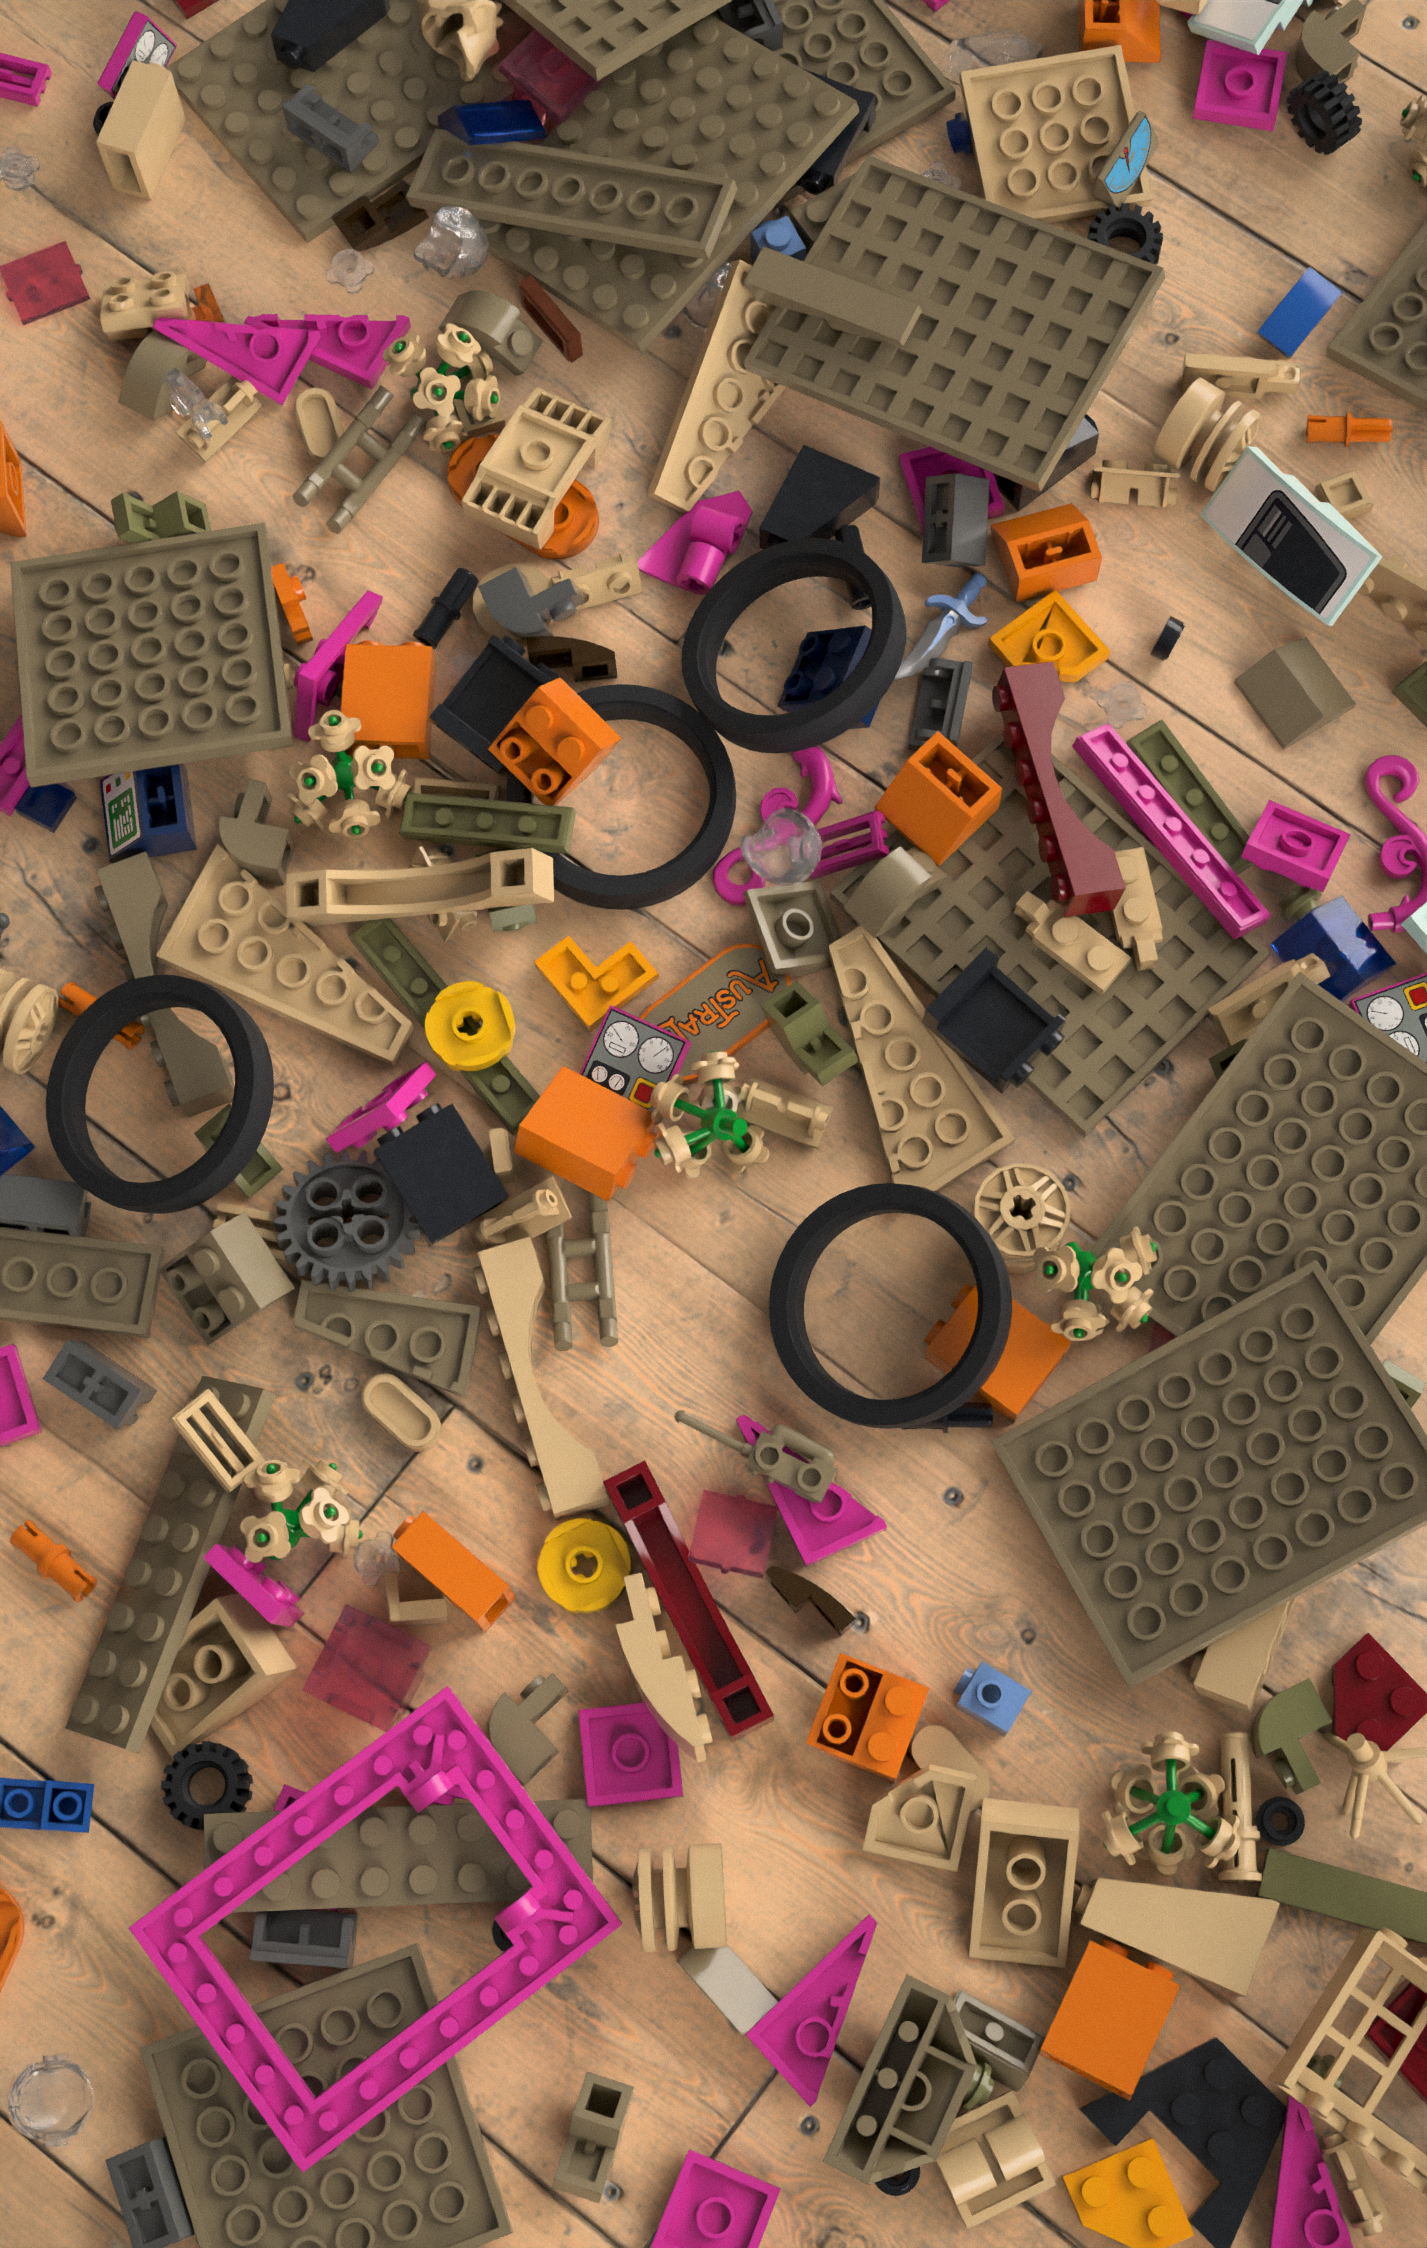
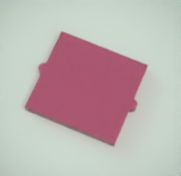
M66 241L0 266L1 274L9 290L6 292V296L10 302H14L23 325L90 300L88 291L81 278L83 274L82 267L79 264H75Z
M704 1490L687 1561L718 1568L723 1574H728L731 1571L763 1579L778 1511L777 1507L747 1500L742 1494L734 1497Z

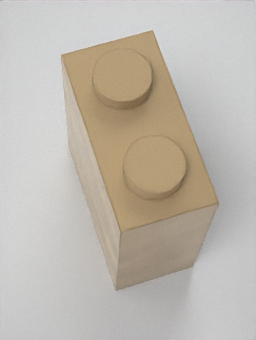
M132 60L96 140L113 190L151 200L186 122L172 73L159 64H145Z

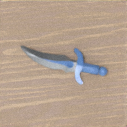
M974 573L955 598L939 594L929 597L924 602L926 607H938L943 610V613L938 618L928 622L922 637L912 652L902 661L894 680L911 676L926 668L931 658H938L945 651L949 639L958 635L960 625L975 629L987 623V617H976L968 610L986 584V577L982 573Z

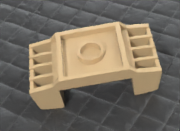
M537 386L526 402L518 406L479 465L476 477L461 500L464 516L541 550L554 532V511L584 464L595 468L607 448L612 419L596 414L590 409L587 410L580 407L574 402L571 403L564 400L558 395L548 393Z

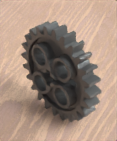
M343 1150L341 1161L334 1162L331 1155L325 1153V1165L322 1167L309 1160L307 1163L310 1174L305 1176L295 1171L293 1177L297 1187L283 1185L282 1192L287 1201H277L275 1204L277 1214L280 1215V1217L274 1219L275 1230L280 1232L276 1238L279 1248H287L284 1251L287 1264L297 1261L296 1270L297 1275L300 1277L312 1270L311 1278L315 1286L325 1277L329 1278L331 1291L336 1290L340 1280L347 1281L350 1292H354L356 1281L363 1279L369 1289L373 1288L372 1276L377 1273L386 1281L390 1280L388 1267L390 1265L399 1269L405 1267L401 1253L407 1255L415 1254V1246L411 1240L421 1239V1229L381 1163L377 1160L372 1164L368 1163L366 1151L363 1150L359 1154L357 1161L350 1160L347 1150ZM367 1194L381 1196L372 1203L361 1201V1198ZM322 1197H332L335 1199L330 1205L319 1206L315 1204ZM385 1215L389 1217L387 1220H383L382 1218L385 1217ZM352 1217V1222L345 1223V1218ZM311 1220H314V1221H315V1222H314L313 1224H311V1225L308 1224L309 1221H311ZM372 1234L383 1237L375 1244H365L362 1242L363 1238ZM327 1237L337 1240L335 1244L329 1247H319L316 1245L318 1241Z

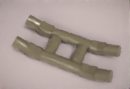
M380 385L322 461L293 494L294 502L301 507H305L318 494L331 476L347 488L351 493L327 521L328 529L335 534H339L354 518L427 423L426 420L414 412L388 447H385L367 431L394 397L382 385ZM356 445L376 460L362 479L342 464Z
M589 1191L588 1199L592 1238L565 1240L564 1222L546 1231L554 1347L558 1351H567L572 1348L570 1302L597 1300L600 1344L605 1347H612L618 1343L607 1201ZM594 1256L596 1282L568 1284L566 1258Z

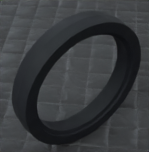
M808 538L771 546L748 557L728 571L709 590L697 607L688 625L682 647L681 663L685 686L695 707L706 722L726 740L739 747L761 753H789L815 747L839 736L856 725L878 704L891 686L900 668L905 651L907 628L904 611L897 592L887 575L868 555L849 544L830 539ZM831 577L857 586L869 597L872 608V629L867 648L849 677L826 697L803 709L780 715L747 713L736 709L722 699L716 680V664L721 644L738 616L763 594L775 587L797 579Z
M616 684L578 692L577 694L604 721L621 719L643 721L666 729L681 739L694 752L704 768L710 788V800L705 820L693 841L669 862L646 872L633 875L601 874L579 867L559 853L542 852L553 858L554 889L577 902L605 909H637L669 900L693 886L708 872L720 856L728 840L736 810L737 794L734 772L726 748L714 728L706 722L697 710L664 691L639 685ZM509 771L506 801L533 804L534 794Z
M151 975L125 982L111 989L93 1002L78 1017L63 1039L50 1070L46 1093V1119L51 1143L59 1161L71 1178L83 1189L112 1206L128 1211L167 1214L186 1210L209 1200L231 1184L252 1159L265 1134L274 1094V1073L269 1049L261 1030L246 1010L227 994L204 982L176 975ZM174 1007L191 1008L201 1011L218 1026L229 1045L233 1058L235 1088L232 1106L226 1123L210 1149L192 1166L181 1173L154 1182L138 1183L125 1181L115 1175L101 1161L89 1137L85 1105L87 1089L93 1069L109 1042L124 1027L137 1018L156 1010Z
M883 1183L857 1187L831 1198L815 1209L804 1219L787 1241L774 1270L769 1297V1319L774 1344L782 1364L796 1385L812 1401L837 1417L854 1424L882 1429L905 1428L937 1420L956 1410L974 1396L986 1383L1002 1356L1008 1339L1012 1317V1292L1009 1275L1001 1253L990 1234L974 1216L952 1199L927 1188L908 1184ZM906 1213L918 1215L935 1222L945 1229L961 1246L969 1260L978 1292V1310L974 1332L958 1363L946 1376L928 1389L904 1398L889 1400L869 1399L855 1394L839 1384L827 1373L814 1354L808 1339L804 1319V1301L808 1280L824 1249L851 1225L881 1214Z

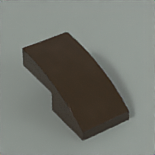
M404 180L373 202H370L367 196H364L333 218L334 223L355 253L392 240L429 218L425 209L410 206L406 198L409 186Z
M559 636L526 637L529 662L535 667L539 662L545 664L550 669L573 667L575 682L618 678L615 652L606 647L575 638Z
M771 1566L765 1571V1579L795 1613L810 1601L840 1636L855 1625L856 1618L839 1601L818 1585L800 1575L775 1566Z

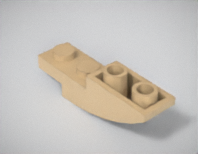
M642 1573L625 1576L623 1578L633 1621L615 1626L624 1659L635 1687L652 1716L678 1747L697 1763L706 1761L704 1744L713 1741L706 1713L696 1715L693 1699L700 1698L701 1693L695 1669L685 1671L682 1655L675 1657L671 1655L666 1630L656 1632L652 1616L660 1615L661 1610L655 1587L645 1588Z

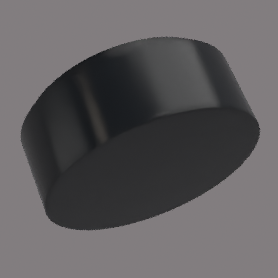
M1170 616L1150 655L1162 661L1167 660L1185 627L1183 625L1184 622Z

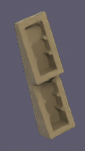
M764 246L744 281L758 302L824 318L832 329L901 347L904 346L922 312L918 304Z

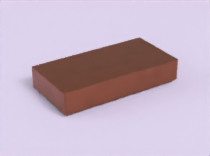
M531 275L519 283V291L523 309L567 361L572 363L581 357L583 351L580 332Z

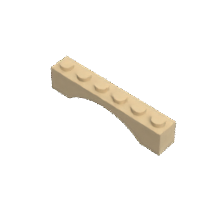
M533 848L490 852L466 861L422 868L395 870L326 869L287 873V918L315 926L554 902L553 858Z
M531 1236L479 1251L478 1255L482 1266L473 1269L480 1293L489 1292L494 1306L493 1309L486 1310L493 1337L502 1335L506 1351L498 1353L505 1379L514 1378L519 1394L512 1396L511 1401L518 1423L527 1421L531 1438L523 1440L530 1466L540 1465L544 1482L536 1484L543 1511L552 1509L558 1521L610 1505L595 1453L576 1441L556 1421L542 1400L536 1385L532 1364V1334L537 1311L546 1292V1286Z

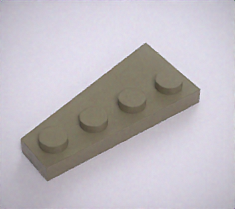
M301 1280L293 1325L299 1330L467 1399L483 1310L481 1306L355 1288L354 1292H350L347 1286L338 1285L335 1291H331L330 1284L319 1283L315 1286L312 1281Z

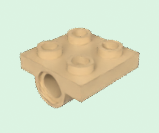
M165 271L156 273L148 279L134 280L132 277H120L112 280L110 284H104L100 321L103 333H107L110 342L147 337L148 327H152L153 332L155 331L163 335V333L153 328L159 317L193 320L186 274L175 275L174 272Z
M1012 2090L984 2103L982 2106H978L955 2117L936 2161L966 2229L972 2228L1056 2186L1040 2144Z

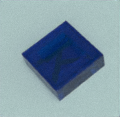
M57 783L37 787L29 785L14 809L20 816L55 833L77 797L74 792Z

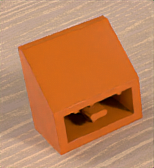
M1078 0L1079 52L1121 45L1124 62L1160 63L1159 3L1156 0Z
M1072 503L990 525V530L1016 603L1050 594L1055 589L1061 591L1097 581L1102 555L1089 519Z
M557 678L536 689L488 750L544 805L556 806L598 768L622 738L564 680Z
M937 731L905 762L876 804L875 811L883 813L885 820L921 852L929 855L934 860L936 866L939 867L999 809L1003 788Z
M840 1653L806 1744L852 1767L894 1783L927 1697L929 1687Z

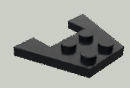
M1213 2037L1141 2075L1130 2101L1113 2092H1109L1084 2105L1079 2110L1114 2146H1117L1144 2115L1150 2111L1220 2182L1191 2214L1188 2221L1214 2248H1231L1283 2127L1286 2106L1217 2037Z

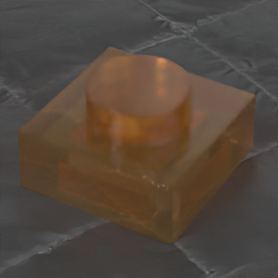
M209 283L194 288L193 290L198 302L197 306L192 307L195 319L225 323Z

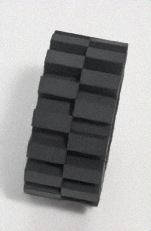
M1328 71L1316 72L1292 89L1287 97V102L1290 104L1287 110L1289 114L1294 116L1290 119L1292 125H1297L1300 129L1297 132L1300 138L1305 136L1307 138L1306 144L1310 148L1315 145V152L1319 154L1324 152V155L1333 153L1357 136L1361 130L1359 126L1362 125V118L1357 116L1361 113L1360 108L1352 103L1356 100L1352 93L1348 95L1345 91L1348 86L1344 82L1338 84V77L1335 74L1329 76Z
M1121 203L1120 211H1116L1115 206L1112 205L1107 207L1106 215L1102 211L1096 215L1095 222L1092 221L1089 227L1087 239L1109 247L1108 242L1114 237L1126 236L1132 238L1139 244L1140 248L1137 252L1128 255L1156 265L1160 257L1163 233H1160L1161 225L1159 221L1153 223L1154 215L1150 211L1142 216L1141 206L1135 205L1134 211H1128V203Z
M202 1741V1744L192 1743L186 1746L187 1750L184 1752L178 1751L172 1757L175 1760L171 1766H166L164 1773H167L166 1780L161 1781V1790L165 1791L166 1796L163 1797L165 1806L170 1808V1814L176 1820L182 1822L183 1825L204 1831V1814L241 1813L246 1811L245 1804L248 1799L251 1800L253 1792L250 1791V1784L253 1783L252 1775L248 1773L247 1768L249 1766L246 1761L233 1749L211 1741ZM203 1768H216L221 1772L225 1780L224 1793L217 1802L211 1805H200L191 1796V1779Z

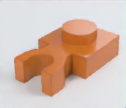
M284 562L272 566L274 588L297 646L313 641L310 628L299 603L307 598L298 575L289 577Z

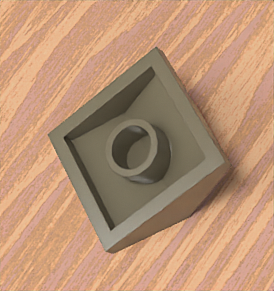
M1307 637L1272 650L1236 678L1234 682L1283 750L1353 709L1356 705Z
M820 881L749 889L743 893L772 973L801 977L832 967L828 946L840 939L841 935Z

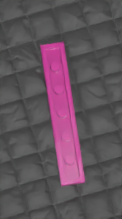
M1109 723L1076 738L1072 745L1074 750L1234 940L1267 922L1271 914Z

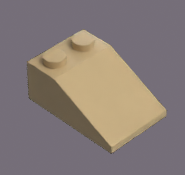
M240 1593L216 1597L187 1626L150 1723L171 1758L178 1751L184 1752L187 1750L186 1746L192 1743L198 1744L266 1697L298 1669L267 1620Z
M983 1798L969 1957L1066 1968L1079 1840L1078 1808Z

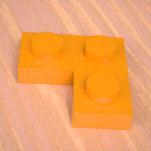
M569 935L534 961L535 968L589 1032L603 1022L610 1005L621 1009L659 979L658 972L631 941L597 967H595Z

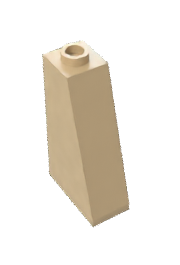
M1096 1878L1093 1880L1091 1887L1085 1884L1081 1886L1072 1911L1080 1914L1076 1926L1233 1995L1246 1997L1280 1903L1265 1898Z

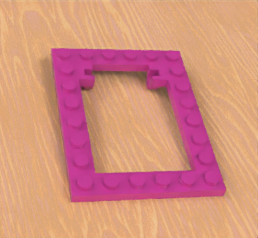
M448 1685L129 1927V1930L303 2173L622 1925V1921ZM458 1783L532 1885L517 1901L509 1907H504L494 1916V1919L513 1945L315 2097L200 1935L397 1785L416 1812L419 1813Z

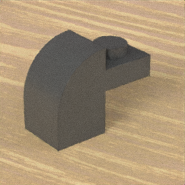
M517 567L478 586L494 619L512 635L526 640V637L554 636L548 621L551 619L555 622L564 620L576 613L577 606L585 603L579 588L570 578L534 595L527 577Z

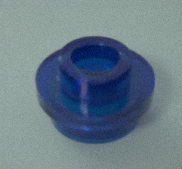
M963 112L955 114V119L946 122L951 147L955 154L963 151L966 155L973 153L969 121L965 118Z

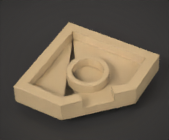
M929 1764L875 1797L871 1806L862 1851L957 1872L977 1775Z

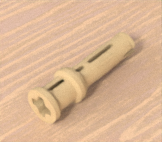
M1221 1733L1219 1734L1221 1773L1225 1783V1789L1222 1792L1223 1819L1227 1820L1231 1815H1235L1240 1819L1237 1835L1240 1836L1241 1843L1236 1854L1228 1861L1222 1860L1223 1871L1218 1873V1882H1262V1874L1256 1870L1255 1842L1260 1840V1831H1257V1826H1252L1249 1759L1250 1734Z

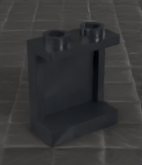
M805 70L856 100L860 111L795 183L803 187L808 193L818 195L838 183V177L862 130L870 132L876 120L875 95Z
M495 635L491 636L487 646L442 704L439 703L429 716L432 724L498 775L505 766L488 748L539 686L560 678L545 664L539 662L535 667L522 656L526 652L525 649L507 635L502 640Z
M985 947L925 1009L922 1023L1002 1094L1011 1084L1018 1088L1026 1081L1035 1069L1031 1063L1041 1052L1048 1057L1065 1038L1061 1031L1066 1018L1060 1013L1054 1018L997 968L999 958Z
M439 1103L425 1109L416 1116L419 1123L403 1132L400 1126L388 1131L377 1139L380 1146L374 1149L373 1152L376 1160L383 1166L419 1225L421 1234L429 1247L482 1216V1214L507 1201L509 1197L453 1103L443 1109Z

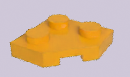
M1056 589L992 635L988 641V646L1007 667L1054 662L1059 681L1074 683L1109 659L1111 652Z
M1152 2137L1061 2176L1081 2225L1132 2248H1167L1195 2236L1155 2140Z

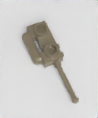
M683 1410L675 1413L674 1418L677 1423L682 1422L741 1452L740 1455L747 1458L745 1467L749 1468L748 1473L754 1476L758 1473L765 1477L764 1481L773 1484V1482H776L814 1504H821L837 1473V1468L832 1466L835 1460V1454L832 1449L785 1425H775L770 1434L762 1431L755 1446L747 1442L744 1444L684 1414L685 1411ZM784 1447L812 1460V1463L806 1464L783 1452Z

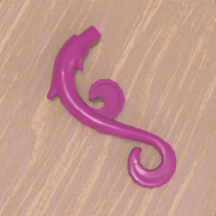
M818 746L790 752L793 754V760L800 763V776L805 778L809 774L811 780V794L803 811L793 818L783 816L784 810L790 809L794 812L798 810L797 798L787 788H774L770 790L761 801L760 816L763 824L773 832L729 852L714 868L713 884L715 891L725 902L738 906L747 905L743 896L746 890L765 888L763 869L756 861L748 863V867L751 870V878L744 885L732 883L728 879V873L734 863L794 842L802 834L808 833L820 821L827 811L831 800L839 805L842 804L843 800L837 790L831 763L823 750Z
M1385 755L1376 759L1368 767L1364 777L1365 788L1376 807L1401 835L1391 837L1382 845L1378 857L1379 866L1385 875L1393 879H1405L1412 874L1417 866L1415 861L1404 859V854H1411L1420 864L1422 883L1418 894L1412 901H1410L1409 895H1405L1401 904L1390 907L1388 912L1370 913L1368 915V926L1370 931L1390 929L1392 933L1406 931L1401 923L1427 902V836L1382 794L1379 786L1381 777L1386 775L1394 776L1400 781L1401 790L1393 796V800L1397 803L1408 800L1414 794L1419 784V774L1415 766L1406 758L1397 755Z

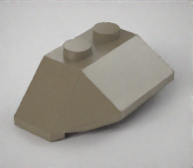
M906 1974L823 2159L824 2163L870 2185L937 2161L978 2067L952 1996Z

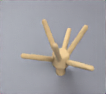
M1330 1732L1324 1734V1739L1348 1754V1762L1352 1767V1773L1341 1809L1342 1814L1349 1815L1353 1806L1349 1833L1352 1839H1357L1360 1834L1368 1782H1375L1379 1780L1416 1825L1422 1824V1817L1389 1778L1386 1770L1387 1762L1403 1763L1407 1759L1427 1757V1747L1381 1751L1376 1743L1367 1741L1364 1735L1360 1733L1350 1735L1347 1741Z

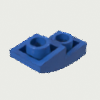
M1309 267L1257 331V334L1290 359L1341 296L1342 291Z
M0 1778V1828L89 1833L94 1784Z

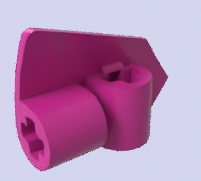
M739 490L697 501L689 512H685L637 561L639 571L672 586L695 594L706 595L714 586L727 554H734L753 514L751 507Z

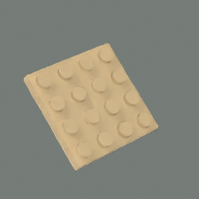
M1121 45L960 72V88L982 198L984 200L1045 223L1094 216L1100 211L1106 214L1109 205L1092 196V189L1097 174L1135 116ZM1146 167L1123 202L1128 203V210L1134 209L1135 205L1147 207L1152 203L1153 198Z

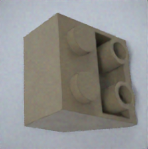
M245 1212L211 1230L158 1269L207 1345L218 1340L295 1289Z

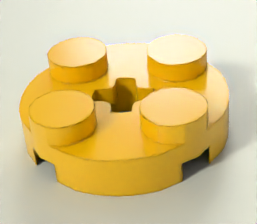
M463 981L446 987L435 998L436 1002L431 1006L430 1012H427L425 1018V1033L433 1053L449 1069L455 1071H479L491 1067L499 1062L502 1057L509 1054L513 1046L512 1041L516 1026L512 1008L503 994L499 991H494L492 988L485 987L480 982ZM472 1016L474 1022H483L482 1027L478 1028L477 1034L473 1036L458 1031V1028L464 1026L463 1019Z
M576 1518L560 1524L549 1533L540 1551L537 1570L543 1589L554 1603L570 1613L590 1614L610 1607L621 1597L626 1589L623 1577L630 1575L632 1563L627 1544L616 1529L600 1521ZM584 1553L587 1559L595 1557L598 1561V1564L592 1568L594 1575L589 1578H585L583 1574L574 1575L572 1573V1568L577 1565L575 1557L579 1554Z

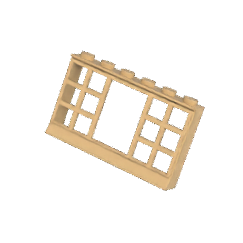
M1382 1926L1380 1930L1361 1928L1355 1942L1285 2055L1268 2077V2080L1427 2196V2155L1372 2115L1427 2024V2000L1411 2026L1386 2009L1383 2004L1400 1976H1403L1427 1994V1957L1421 1956L1420 1960L1411 1955L1405 1950L1408 1943L1401 1936ZM1375 1956L1391 1969L1374 1997L1371 1998L1356 1987V1984ZM1352 1996L1367 2008L1349 2038H1347L1331 2025L1348 1997ZM1376 2016H1379L1404 2035L1387 2066L1358 2046ZM1326 2035L1341 2046L1342 2049L1323 2079L1309 2069L1307 2064ZM1352 2055L1380 2075L1362 2107L1334 2087Z

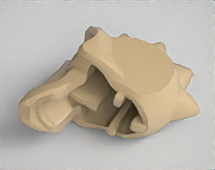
M492 0L416 1L420 12L419 23L421 31L428 44L438 53L451 58L460 67V76L464 82L473 80L475 74L479 73L484 61L499 50L496 29L503 25L502 18L497 16L502 5Z

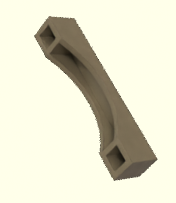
M145 851L96 870L101 885L94 887L96 896L103 912L111 910L115 921L114 924L108 926L110 935L117 950L125 949L129 961L122 964L127 981L158 975L157 944L161 923L168 907L155 867ZM171 1008L156 1010L140 1017L145 1028L153 1027L157 1040L150 1042V1046L158 1066H167L171 1080L164 1082L173 1107L181 1105L187 1116L192 1117L233 1101L235 1086L225 1059L216 1045L193 1032L179 1020Z

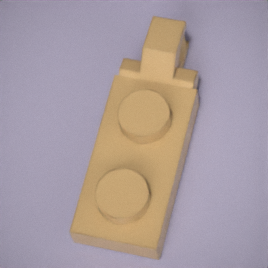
M1185 353L1179 377V390L1185 393L1191 384L1201 377L1226 393L1225 396L1262 399L1263 394L1269 392L1296 394L1299 385L1300 366L1298 363L1280 359L1278 361L1254 359L1248 356L1228 357L1209 353Z
M1144 847L1114 852L1126 887L1115 910L1110 911L1117 943L1121 942L1122 949L1132 948L1137 971L1155 968V961H1158L1155 943L1162 942L1163 928Z
M1026 891L1015 904L1014 913L1029 924L1025 931L1033 938L1032 943L1097 993L1103 995L1130 963L1131 957L1078 916L1064 917L1061 906L1052 899L1045 904L1032 893Z
M1311 953L1297 961L1292 959L1285 962V964L1282 963L1208 1008L1207 1010L1223 1044L1230 1047L1243 1039H1249L1299 972L1316 984L1331 977L1324 961L1315 956L1314 953Z

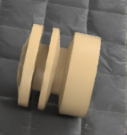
M1200 377L1185 391L1170 413L1158 435L1152 455L1176 470L1182 468L1194 457L1195 461L1190 478L1199 482L1208 473L1204 487L1215 493L1247 446H1254L1256 435L1262 424L1263 415L1252 409L1242 418L1245 405L1239 400L1233 403L1224 414L1220 413L1226 393Z
M0 967V1066H5L6 1070L12 1073L24 1074L39 1059L50 1038L58 1012V994L55 988L43 984L37 985L35 980L30 978H21L17 981L12 971Z
M1013 1163L997 1168L983 1180L975 1196L971 1215L980 1222L992 1237L1005 1262L1007 1272L1009 1274H1026L1037 1270V1265L1033 1261V1254L1036 1249L1040 1247H1046L1050 1251L1059 1249L1070 1222V1201L1065 1187L1050 1171L1035 1164ZM1017 1206L1020 1211L1028 1209L1030 1211L1028 1220L1025 1221L1021 1215L1013 1217L1014 1207Z
M721 1843L689 1845L686 1868H676L674 1854L670 1846L663 1847V1869L653 1868L651 1847L638 1849V1862L633 1876V1909L635 1925L642 1939L643 1952L656 1951L657 1929L666 1928L668 1951L676 1950L679 1928L689 1927L695 1949L727 1947Z

